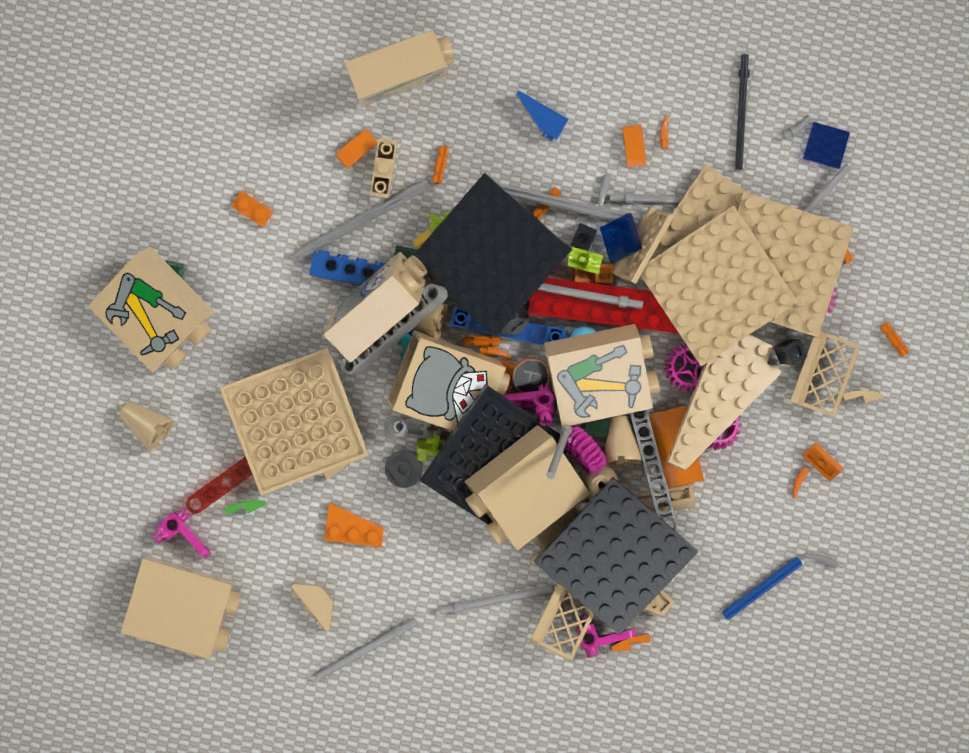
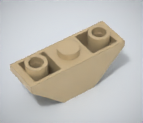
M378 138L370 196L389 198L398 141Z
M297 582L292 584V594L297 600L301 598L305 603L303 605L304 609L309 615L313 613L317 618L315 622L320 629L323 630L325 628L328 631L332 623L334 599L322 585Z

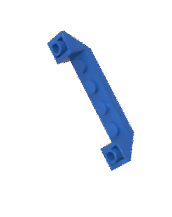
M453 307L450 326L491 334L464 309ZM528 322L527 327L518 334L509 335L500 332L498 336L544 345L546 342L565 339L567 330Z

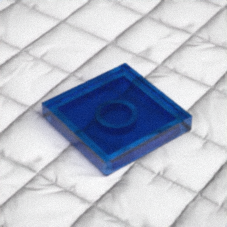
M813 122L802 159L839 170L850 132Z
M627 213L600 227L610 263H616L643 249L632 213Z

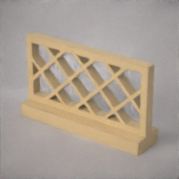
M649 206L617 261L612 274L628 283L636 284L674 216Z
M820 331L818 338L813 337L790 402L835 418L861 345ZM827 338L835 340L838 347L828 352L825 347ZM848 345L855 347L853 355L846 358L842 348ZM839 350L843 360L833 364L829 355ZM827 356L831 366L821 370L818 364L819 360ZM845 362L848 367L847 373L839 376L835 367ZM833 368L837 378L827 382L823 372ZM821 374L825 384L814 388L812 383L813 377ZM839 380L841 390L832 394L829 384ZM826 386L831 396L820 400L816 391ZM814 392L818 402L812 405L804 403L806 396ZM832 398L835 404L833 412L826 411L822 403Z
M557 583L529 642L535 646L537 644L571 662L594 613L585 605L575 608L572 599L574 596ZM569 599L572 610L563 612L560 604L562 601ZM586 608L589 617L580 621L577 611ZM574 612L577 622L567 625L564 615ZM561 616L564 627L555 629L552 621L554 618ZM578 625L581 633L579 636L572 638L569 628ZM566 629L569 639L559 642L556 632ZM553 633L556 644L548 645L542 642L545 635ZM571 643L573 650L570 655L562 651L561 644Z

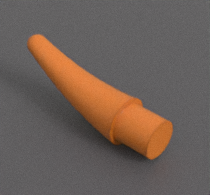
M668 116L664 117L660 130L659 142L662 150L669 148Z
M490 346L480 347V354L512 359L511 355L500 349Z
M804 466L795 478L792 493L793 499H796L798 490L810 471Z

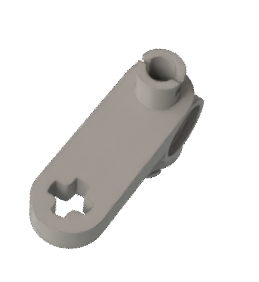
M386 417L384 430L385 437L427 439V437L434 438L435 433L441 434L442 427L433 424V427L437 430L433 432V435H430L431 433L427 431V427H430L431 423L419 419Z

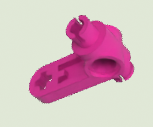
M543 384L540 385L539 391L503 395L524 410L536 408V417L540 419V425L546 426V421L548 426L552 424V418L555 417L556 404L555 394L551 391L550 385L545 384V389H543Z
M184 507L178 513L173 511L156 526L158 530L151 535L153 539L159 536L156 542L160 544L165 538L170 540L178 532H181L204 559H207L212 554L185 523L191 515L189 512L183 515L187 511ZM170 519L176 520L178 524L175 530L170 529L168 526Z
M588 614L583 615L584 620L588 619ZM594 622L589 624L586 633H591L593 640L590 643H586L582 639L580 647L581 650L586 651L587 658H592L591 652L596 657L599 655L596 647L637 636L635 628H628L620 635L617 632L597 636ZM577 626L575 628L577 636H579L581 631L579 629V626Z

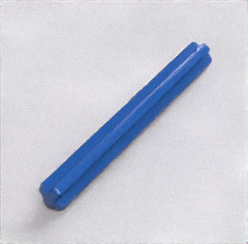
M798 557L793 558L723 610V616L730 620L803 565Z

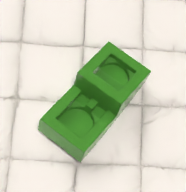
M248 500L233 504L225 508L227 515H230L245 507L247 512L250 513L267 503L265 500Z

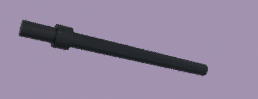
M741 54V67L738 70L740 85L735 170H743L747 80L750 78L748 54Z

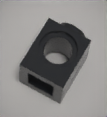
M579 223L570 245L574 246V248L589 251L597 230ZM580 234L587 235V244L582 245L578 242Z
M787 338L773 347L780 364L793 365L807 357L800 339Z

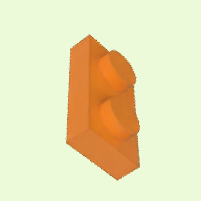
M242 190L231 206L263 228L274 213V211Z
M817 442L802 454L829 482L843 470V467Z

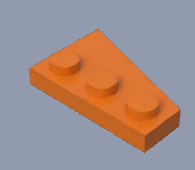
M329 502L324 541L382 547L383 527Z

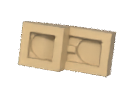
M873 391L844 392L842 401L861 396L862 403H867L884 397L882 393Z

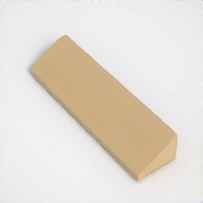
M691 484L668 488L674 511L695 507V498ZM662 489V490H657V491H654V492H656V493H662L664 489ZM650 492L635 494L639 500L655 513ZM660 502L658 509L661 512H666L668 504Z

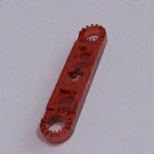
M246 456L188 497L186 500L187 510L193 514L202 512L253 474ZM223 477L231 478L230 487L222 485ZM192 499L200 500L201 506L199 509H193L190 506Z

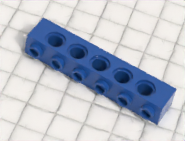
M319 250L318 253L314 252L309 275L361 286L368 280L364 277L365 269L371 268L375 274L386 263L375 261V264L367 263L368 259L356 257L355 261L348 259V255L338 253L337 257L330 256L329 251ZM328 261L336 262L337 267L334 271L326 269ZM349 264L355 266V273L352 275L345 273V267Z

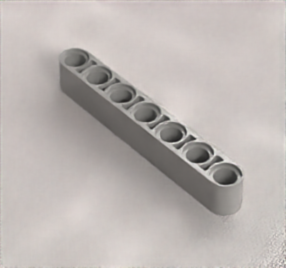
M435 284L427 285L423 289L419 305L408 313V321H406V316L394 325V333H392V327L380 337V346L378 339L351 363L344 357L340 364L341 370L346 374L359 375L447 299L446 288ZM435 290H437L436 297H434Z
M642 410L644 417L641 419L635 418L633 413H630L654 511L664 521H671L673 529L676 530L677 521L648 411ZM646 428L649 431V435L641 437L638 434V430ZM646 446L652 447L654 450L653 455L646 456L643 448ZM656 465L659 472L652 475L649 473L648 467ZM660 483L663 486V492H654L653 485ZM660 502L668 504L666 512H661L658 509Z

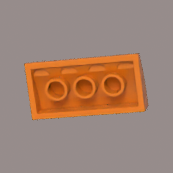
M685 405L648 414L668 488L704 480L699 457L686 470H681L666 463L686 413Z

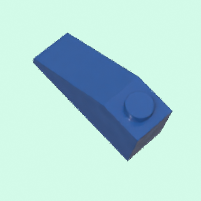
M518 90L516 96L539 131L543 133L542 137L549 141L553 139L557 141L568 122V118Z

